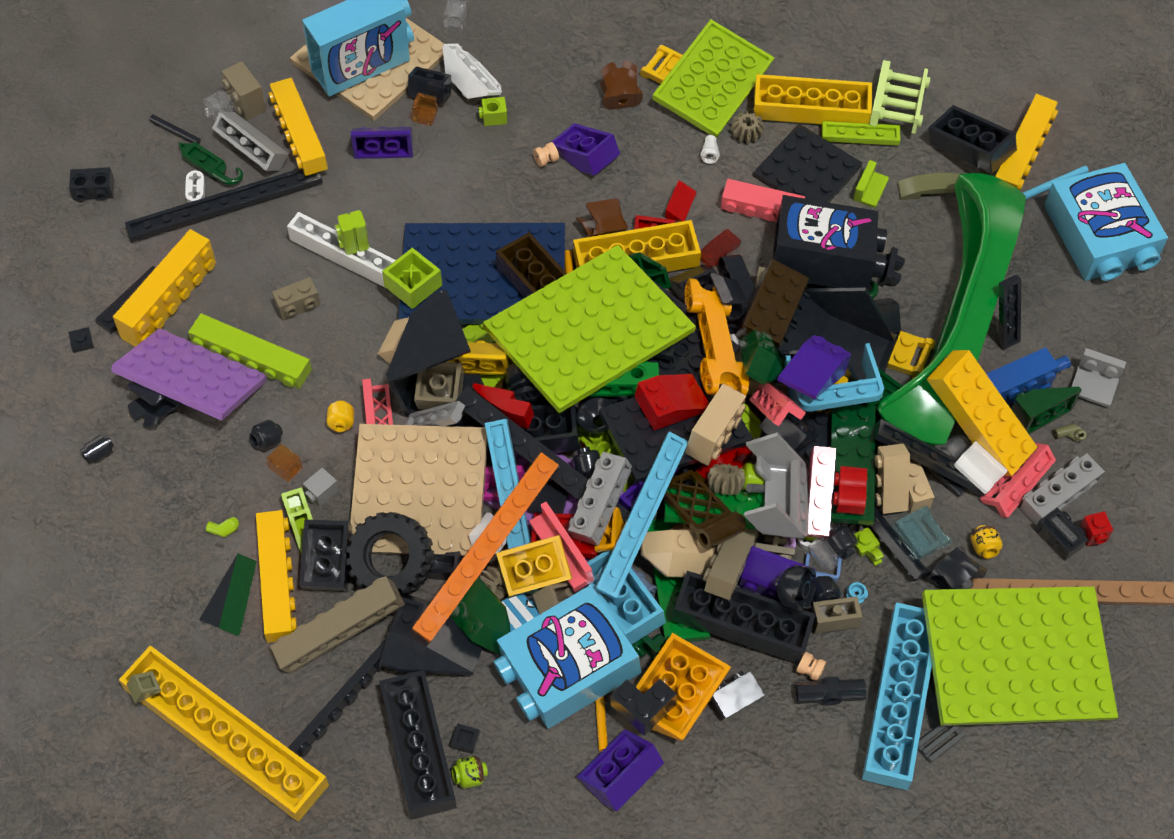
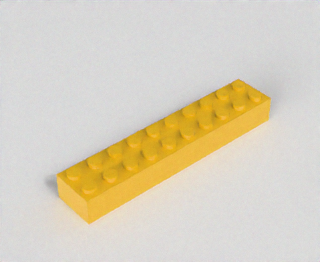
M151 645L119 679L123 689L130 694L127 687L130 677L153 671L161 692L140 702L297 822L303 818L329 786L325 775Z

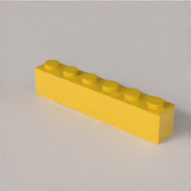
M292 77L271 83V92H268L271 104L275 103L273 106L276 116L281 117L279 122L282 130L286 129L284 133L287 142L292 143L290 148L293 156L297 155L295 159L298 168L303 169L305 176L327 170L328 166L324 151Z
M1039 94L1035 95L1016 134L1017 151L1000 166L995 177L1006 181L1021 191L1025 182L1022 178L1023 176H1028L1032 167L1029 164L1030 162H1035L1039 153L1036 150L1037 148L1041 149L1045 141L1043 135H1048L1052 126L1050 121H1055L1058 114V110H1056L1057 101Z
M282 510L256 513L264 635L267 643L276 642L278 638L291 634L298 627L296 617L293 618L292 611L296 610L295 597H291V590H294L293 577H289V570H293L292 558L288 557V550H291L290 537H286V531L290 530L289 519L284 518Z

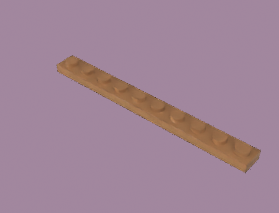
M972 578L973 587L970 588L1095 586L1098 604L1174 606V582Z

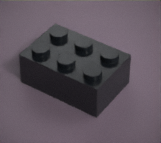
M304 520L299 586L303 590L348 592L350 567L346 566L345 559H348V553H345L346 546H350L351 541L348 538L353 530V526L349 521Z

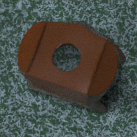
M624 60L621 68H617L615 62H611L601 69L604 81L600 82V86L604 93V107L611 110L636 107L641 103L643 94L637 86V65Z
M616 198L588 202L586 207L592 215V219H587L584 216L576 217L587 233V237L628 230V225L623 219L619 200Z

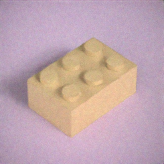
M722 384L692 429L685 453L707 466L712 459L716 460L721 453L723 443L727 444L732 429H736L742 420L741 415L746 408V405H744L746 396Z

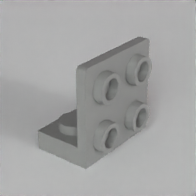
M1086 348L1079 362L1071 387L1079 386L1082 389L1079 398L1110 407L1126 361Z

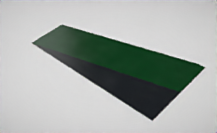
M237 553L201 615L200 621L239 637L257 561Z

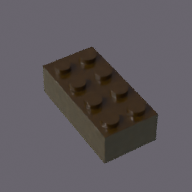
M530 232L496 251L497 267L524 298L567 274Z
M772 259L763 271L736 332V336L742 338L753 330H757L760 333L763 331L772 337V341L777 349L784 338L809 278Z

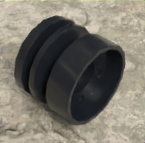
M515 363L506 368V384L509 388L508 390L514 392L516 400L529 402L531 406L550 404Z

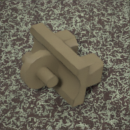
M765 535L764 542L773 543V545L755 543L754 546L790 560L795 554V548L778 546V544L786 545L787 538H780L775 535L774 537Z

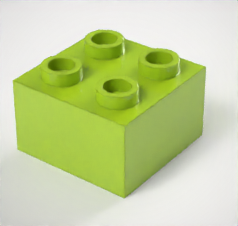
M413 248L382 271L384 286L412 309L442 286L441 270Z

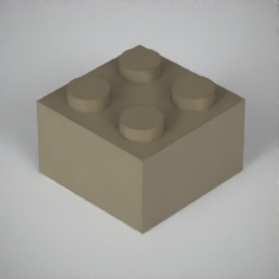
M242 61L222 71L223 80L221 82L226 90L224 92L225 97L229 103L232 102L234 104V109L239 116L242 115L248 121L266 111L261 85Z
M444 362L418 372L414 398L418 409L426 410L456 401L463 388L464 370L462 363Z

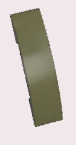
M930 173L898 181L900 199H920L921 194L956 193L955 181L960 174Z

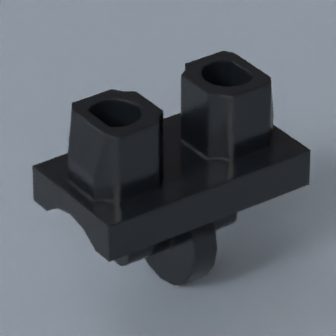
M892 247L891 252L886 254L884 274L882 279L878 278V286L883 287L886 283L896 286L901 281L902 275L894 271V269L900 270L905 263V258L897 255L898 248Z

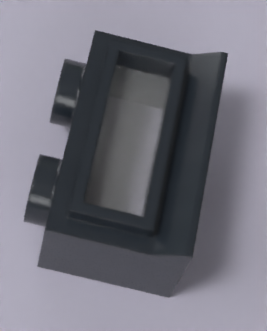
M1058 508L1043 519H1040L1035 528L1037 533L1044 528L1050 534L1048 542L1051 546L1059 543L1066 550L1062 557L1064 561L1081 550L1088 540L1086 532L1071 522V517L1067 512H1061Z

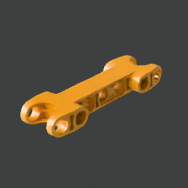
M689 278L685 286L684 298L687 312L697 313L706 354V358H703L700 364V376L707 394L716 395L719 390V384H725L746 396L749 388V376L745 374L743 362L735 360L726 317L731 313L732 305L722 304L715 287H713V291H707L700 286L696 279Z

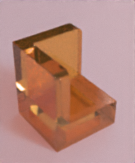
M422 93L417 94L412 106L413 121L429 126L433 125L438 112L437 98L435 96Z
M280 444L266 458L269 468L286 482H289L303 468L300 457L283 444Z

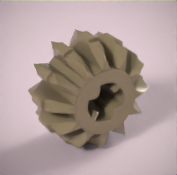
M748 111L745 114L739 112L738 117H734L731 131L734 139L739 138L740 143L746 141L747 144L750 141L756 143L758 138H761L763 135L764 122H762L761 116L756 117L755 112L753 114H749Z
M721 463L720 465H714L708 473L709 488L714 490L715 493H721L722 495L728 494L732 496V494H739L745 485L744 470L730 464Z
M488 566L487 570L481 572L480 579L503 601L508 591L501 568Z

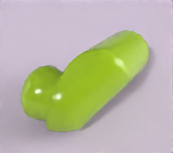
M231 517L221 524L209 521L206 526V532L226 537L237 530L239 520Z

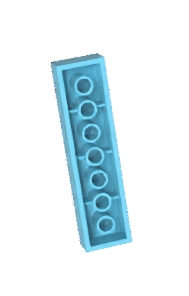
M897 602L894 606L862 780L907 791L913 779L932 667L923 608Z

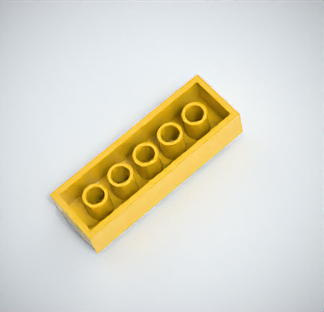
M757 74L753 113H756V117L761 116L762 120L811 124H822L823 121L869 124L872 114V83Z
M692 220L573 240V255L576 268L617 245L627 255L637 252L645 254L665 266L667 272L700 265L701 251Z
M190 229L115 313L113 319L122 340L136 347L159 328L161 329L170 315L177 311L178 306L183 300L189 297L190 292L214 268L216 260L208 238Z
M953 350L927 378L971 442L974 443L976 441L1008 470L1004 476H1013L1036 450L1037 445L970 350Z

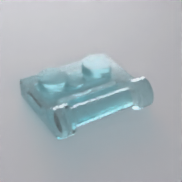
M928 506L922 507L895 523L896 528L919 560L940 548H945L952 542L950 536L945 535L931 516V510ZM920 519H924L938 540L935 541Z

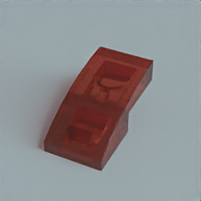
M726 229L700 250V260L707 266L714 267L718 264L719 257L726 256L738 248L741 240L729 229Z

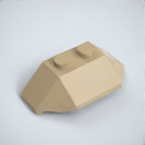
M686 530L647 532L641 544V556L647 559L665 577L684 578L687 570L704 576L707 568H712L710 563L714 553L717 555L719 553L716 552L718 545L710 549H704L697 539V534L694 531Z

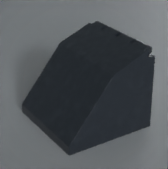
M808 288L807 293H802L784 335V340H782L777 351L782 363L785 365L786 356L790 355L792 359L804 342L813 335L823 337L826 341L841 346L844 350L852 353L844 376L848 378V382L866 379L862 367L865 344H870L877 368L885 372L897 338L867 288Z
M447 290L434 293L410 314L386 373L388 382L406 417H409L411 413L424 410L418 409L414 400L418 372L471 352ZM464 374L462 392L467 386L474 391L472 387L474 383L484 385L480 374Z

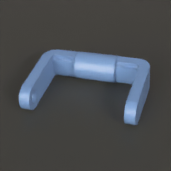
M810 553L806 554V566H809ZM838 558L836 575L816 571V577L830 576L837 582L840 577L842 558Z

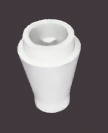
M713 135L705 137L700 154L703 161L707 164L715 163L720 157L716 137Z

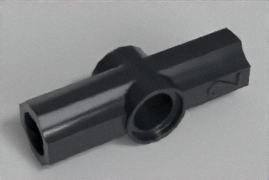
M825 677L820 679V681L796 682L795 685L797 703L822 702L824 705H837L842 701L866 700L867 697L864 679L840 680L838 677Z

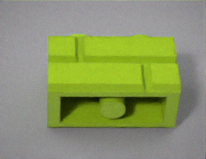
M357 210L350 212V214L338 215V224L335 225L340 249L344 248L347 255L357 253V251L368 250V235L362 212Z

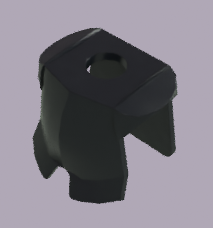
M711 273L710 278L722 304L732 305L731 313L726 319L730 321L739 320L748 308L747 299L739 282L732 278L729 279Z
M132 382L127 385L129 390L140 397L128 404L129 412L134 420L144 417V427L156 426L165 415L181 406L180 402L138 383Z
M959 546L932 568L928 579L930 582L937 584L940 590L970 589L973 587L971 579H982L987 572V568L975 562L966 554L965 549Z

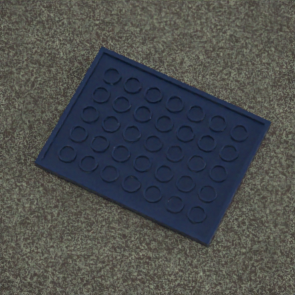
M405 223L403 254L413 248L441 270L442 286L413 309L400 299L398 320L408 318L411 313L434 293L447 290L460 324H483L484 321L524 299L523 295L497 267L496 251L530 232L565 271V223Z

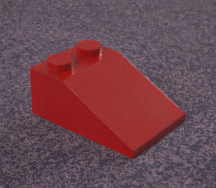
M692 374L659 375L640 381L637 384L634 396L654 431L702 414L709 405L707 398Z

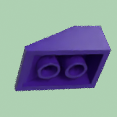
M576 123L572 124L551 141L556 146L559 156L579 171L590 175L598 174L601 169L620 155L614 134Z
M813 335L804 342L779 375L778 381L815 400L845 375L852 353L844 350L841 346L826 341L823 337Z

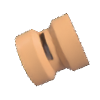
M553 142L547 143L543 148L537 147L533 149L534 158L539 167L546 166L550 161L555 162L559 160V154Z
M806 651L799 663L797 672L807 674L812 680L818 681L827 662L822 659H815L812 654Z

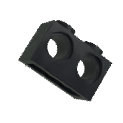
M111 168L70 169L69 190L73 200L84 201L113 198L114 177Z

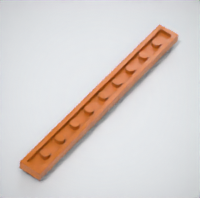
M542 452L539 454L411 630L429 643L433 640L559 466L556 462Z

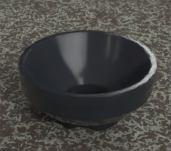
M597 397L583 403L577 412V421L581 428L592 434L606 431L604 423L596 426L594 422L601 418L598 414L599 409L612 405L611 401L606 398Z

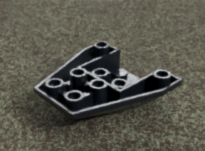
M411 595L403 597L402 600L405 605L397 611L389 630L379 665L400 672L425 670V673L473 675L483 647L472 642L450 616L429 643L411 629L431 602Z

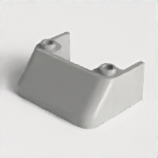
M778 432L746 442V446L757 457V463L755 464L756 472L765 480V506L744 512V516L762 534L791 538L807 536L809 533V472L806 463Z

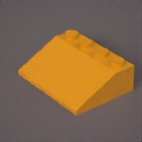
M672 633L636 686L644 694L661 679L677 693V705L651 730L683 742L730 671L731 666Z

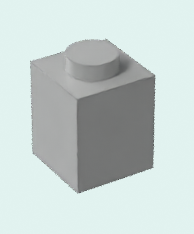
M324 468L318 470L303 483L306 499L310 503L315 502L319 507L339 491L337 480Z

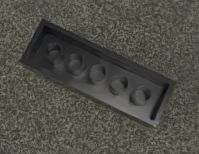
M551 404L531 406L534 416L528 429L521 427L553 453L581 449L576 404L561 413H558ZM470 415L462 416L456 424L448 425L450 427H484ZM489 443L487 447L486 463L492 462ZM513 450L515 459L524 458Z
M687 570L670 620L798 664L800 663L805 654L816 614L808 611L793 610L779 601L735 587L731 599L727 600L704 591L706 581H703L704 576Z
M425 670L380 680L411 820L456 809V799Z

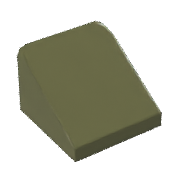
M153 671L132 675L127 683L135 703L161 692Z

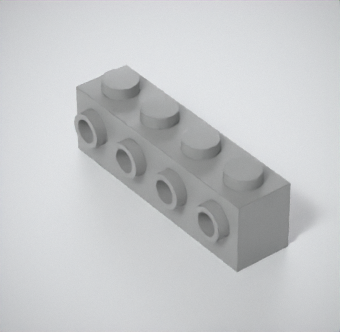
M220 112L212 127L221 137L228 140L235 148L242 151L248 158L255 161L268 172L281 171L289 155L235 112Z
M602 452L600 459L596 461L594 473L587 481L586 491L578 502V509L574 517L569 522L568 531L575 539L599 546L631 472L632 466L626 458Z
M1087 453L1081 458L1077 456L1070 462L1069 467L1059 469L1050 481L1048 479L1044 480L1035 492L1031 490L1022 498L1023 503L1020 509L1037 526L1040 519L1046 517L1056 508L1062 510L1100 482L1105 471Z

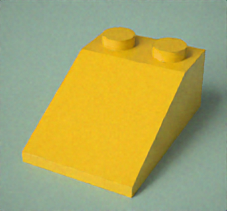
M560 535L526 543L496 553L509 596L572 579Z

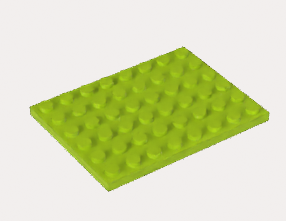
M619 245L483 322V328L558 413L563 412L609 382L624 375L627 371L637 367L640 363L647 361L690 335L696 329L691 320Z
M1095 586L924 590L922 592L941 726L1115 720L1118 718Z

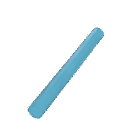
M1086 165L1027 190L1023 194L1026 196V199H1029L1049 190L1053 182L1088 173V167Z

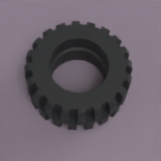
M396 512L376 513V516L365 518L363 524L359 523L355 527L357 531L354 534H350L348 538L351 541L350 546H346L345 553H348V559H345L346 566H349L351 569L349 571L351 578L356 580V584L360 588L365 589L372 585L376 579L385 577L373 567L371 553L378 539L387 534H395L402 537L409 548V559L406 567L397 575L386 576L395 583L400 595L403 597L409 595V592L419 589L420 584L428 579V571H432L434 565L431 564V560L434 558V551L431 548L433 542L427 536L428 532L426 529L420 526L419 522L415 519Z

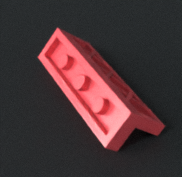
M362 379L366 423L376 424L378 422L379 424L388 425L386 423L388 421L389 425H393L389 384L372 386L371 379ZM385 391L386 396L380 402L373 397L374 392ZM380 408L388 413L382 420L375 416V413Z
M770 382L765 385L760 383L749 399L777 426L781 424L788 412L800 420L806 413L783 391Z
M1035 443L1037 445L1036 451L1024 462L1025 464L1013 476L1001 477L989 492L980 498L982 504L995 506L1001 517L1008 518L1022 502L1024 495L1033 489L1056 461L1047 444ZM999 493L996 498H991L994 494Z
M545 502L541 504L542 514L529 521L530 526L540 540L560 535L572 579L567 581L574 592L594 581L592 569L550 506Z

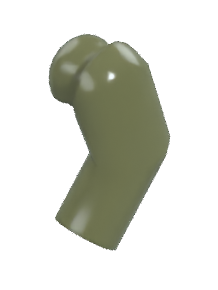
M1069 424L1053 430L1056 439L1067 436L1079 442L1087 437L1086 431L1075 424Z

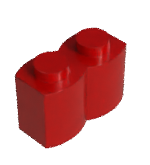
M840 466L839 473L835 472L834 486H838V492H834L833 505H837V512L864 515L867 468Z

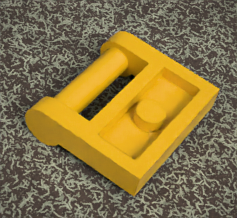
M659 45L656 49V54L646 66L641 68L639 74L645 79L650 78L661 84L683 55L664 45ZM666 57L657 70L654 71L653 69L660 59Z
M900 331L887 368L916 377L924 370L930 352L935 348V340L931 338L924 339ZM917 347L923 348L917 365L911 366Z

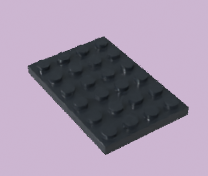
M701 376L694 377L710 404L715 395L706 393ZM635 397L600 408L598 413L620 456L626 458L631 464L630 475L635 484L646 480L667 433L671 432L689 441L692 429L702 416V414L654 431ZM741 420L736 429H732V435L727 444L723 443L721 446L720 454L746 446V442L753 440L743 420ZM684 451L676 469L700 461L687 455Z

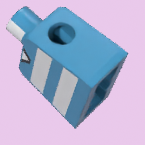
M523 593L513 595L501 601L507 609L510 631L540 615L534 598L529 601Z

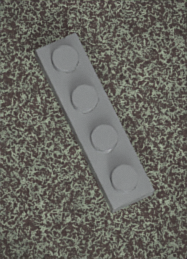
M460 401L414 412L409 415L405 425L444 427L456 424L462 417L465 405Z

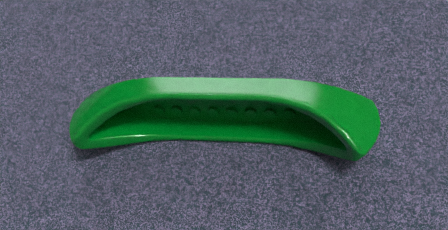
M960 174L955 181L954 187L963 236L962 265L958 284L932 360L915 378L883 398L877 407L879 414L886 422L931 445L946 444L956 419L930 385L927 378L953 350H970L978 362L999 297V282L1005 278L1023 218L1026 196L1006 181L987 174Z

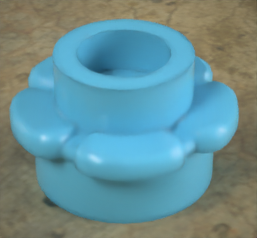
M859 582L850 584L846 589V597L857 596L859 604L864 602V599L868 596L866 587Z

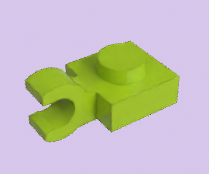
M867 527L855 533L854 535L858 539V545L855 549L860 557L867 554L874 566L883 562L881 558L884 555L878 549L880 543L871 530Z

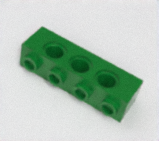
M646 361L640 363L637 367L612 380L589 396H635L638 382L659 376L658 362L651 363Z

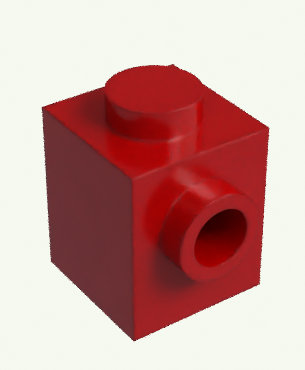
M1105 511L1085 516L1079 526L1086 532V538L1088 539L1086 542L1087 547L1107 542L1113 532L1112 525Z

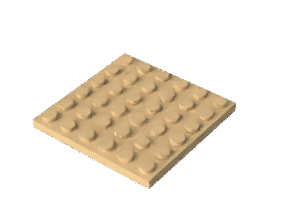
M407 18L405 19L414 35V41L408 44L410 60L336 93L337 96L373 121L408 92V75L416 66L432 70L444 60V43ZM304 45L290 57V61L318 82L311 72L307 45Z
M360 424L350 521L353 526L352 534L357 531L355 527L359 523L363 524L365 522V518L376 516V513L396 512L415 519L419 522L420 526L426 529L428 532L427 536L433 542L431 548L434 551V555L460 551L461 555L465 556L472 547L469 534L476 525L481 523L483 514L488 447L486 428ZM387 534L378 539L373 546L372 553L409 555V548L402 537L395 534Z

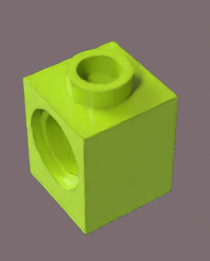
M505 97L482 99V107H479V117L484 120V126L507 124Z

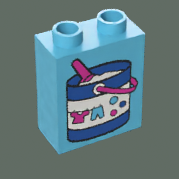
M346 0L302 20L311 72L328 97L410 60L408 44L414 41V35L405 19L412 15L407 0Z
M1125 163L1052 183L1044 207L1084 281L1101 277L1103 281H1109L1121 275L1126 269L1137 266L1139 270L1144 271L1160 262V254L1168 236Z
M592 585L499 638L497 642L502 656L493 661L506 685L517 680L524 693L517 696L516 700L527 719L532 721L540 716L547 729L616 689L626 679L629 681L641 674L639 655Z

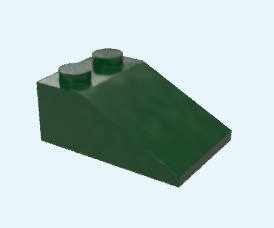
M1079 386L1032 389L1027 393L1022 392L1014 398V404L1010 409L1030 435L1072 411L1082 389Z

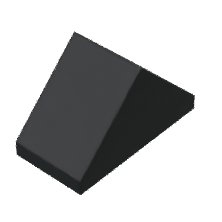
M893 298L874 300L894 335L900 334L899 303Z

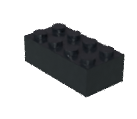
M952 105L928 127L930 145L990 173L997 170L1017 151L1015 132L955 105Z

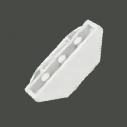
M459 44L443 45L445 73L451 75L452 84L458 87L464 97L472 99L501 95V85L476 58L462 50Z

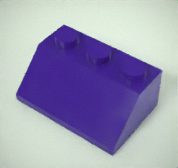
M412 127L353 128L351 131L354 159L413 158Z
M752 546L739 587L781 602L775 588L776 579L784 570L791 566L806 565Z
M624 729L577 778L602 804L617 812L664 762L654 744Z

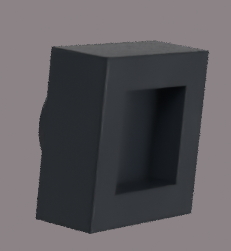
M89 327L68 332L73 353L94 348Z
M458 723L451 741V748L473 754L480 729Z

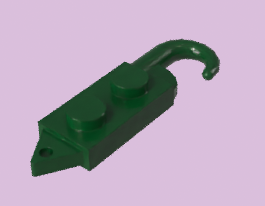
M196 142L192 144L178 143L182 152V159L211 178L214 177L226 185H235L242 180L243 172L239 167L236 168L238 172L237 177L229 178L225 176L224 173L227 167L224 160Z

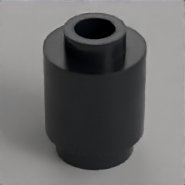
M100 434L84 444L80 451L89 464L93 461L96 463L113 452L111 448L114 444L108 435L103 437Z

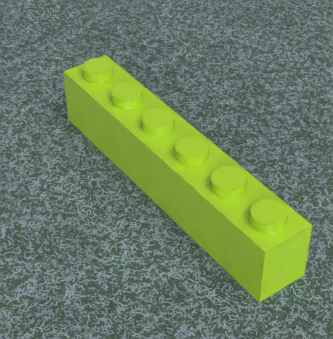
M202 313L188 331L192 344L203 346L210 352L219 353L231 361H237L245 365L247 368L256 369L266 375L267 378L277 379L288 387L300 389L312 371L310 359Z

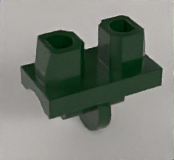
M657 634L652 639L646 635L633 643L632 647L641 658L647 654L654 661L666 643V639L661 634Z

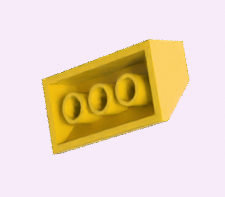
M486 341L467 342L471 350L470 353L447 361L462 363L464 374L505 375L506 368L513 363L511 358L497 343H488Z

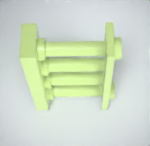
M883 60L869 125L877 126L878 119L889 118L913 123L911 133L915 134L917 126L921 127L923 115H920L924 89H928L930 77H927L928 69H924L923 77L921 78L892 72L893 70L889 69L890 61ZM896 80L921 86L920 90L891 85L887 81ZM888 92L916 97L918 101L916 103L890 98L884 93L888 94ZM890 105L916 110L914 116L885 110L881 106Z

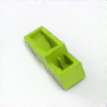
M301 487L282 493L281 498L302 556L304 520L313 519Z

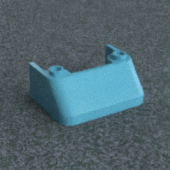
M865 344L862 367L866 379L834 384L815 400L786 385L790 399L805 411L829 409L881 399L884 386L870 344ZM790 355L786 356L785 367L791 361Z

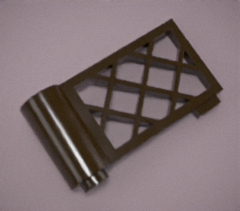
M691 469L671 479L668 488L678 489V495L666 491L663 499L697 534V539L704 549H710L745 531L746 520L744 516L738 512H731L705 484V479L698 471L694 473ZM690 478L695 483V486L685 485L682 482ZM681 490L693 492V498L681 496ZM696 493L706 495L709 500L697 499ZM679 502L692 504L691 509L682 508ZM694 504L707 507V512L694 510ZM710 508L719 509L722 513L718 515L709 513ZM692 516L705 518V522L697 524L692 519Z

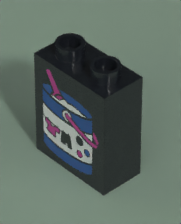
M782 195L775 226L772 259L808 277L807 283L834 288H867L869 290L872 277L882 279L884 274L886 254L881 253H883L885 248L887 229L878 228V211Z

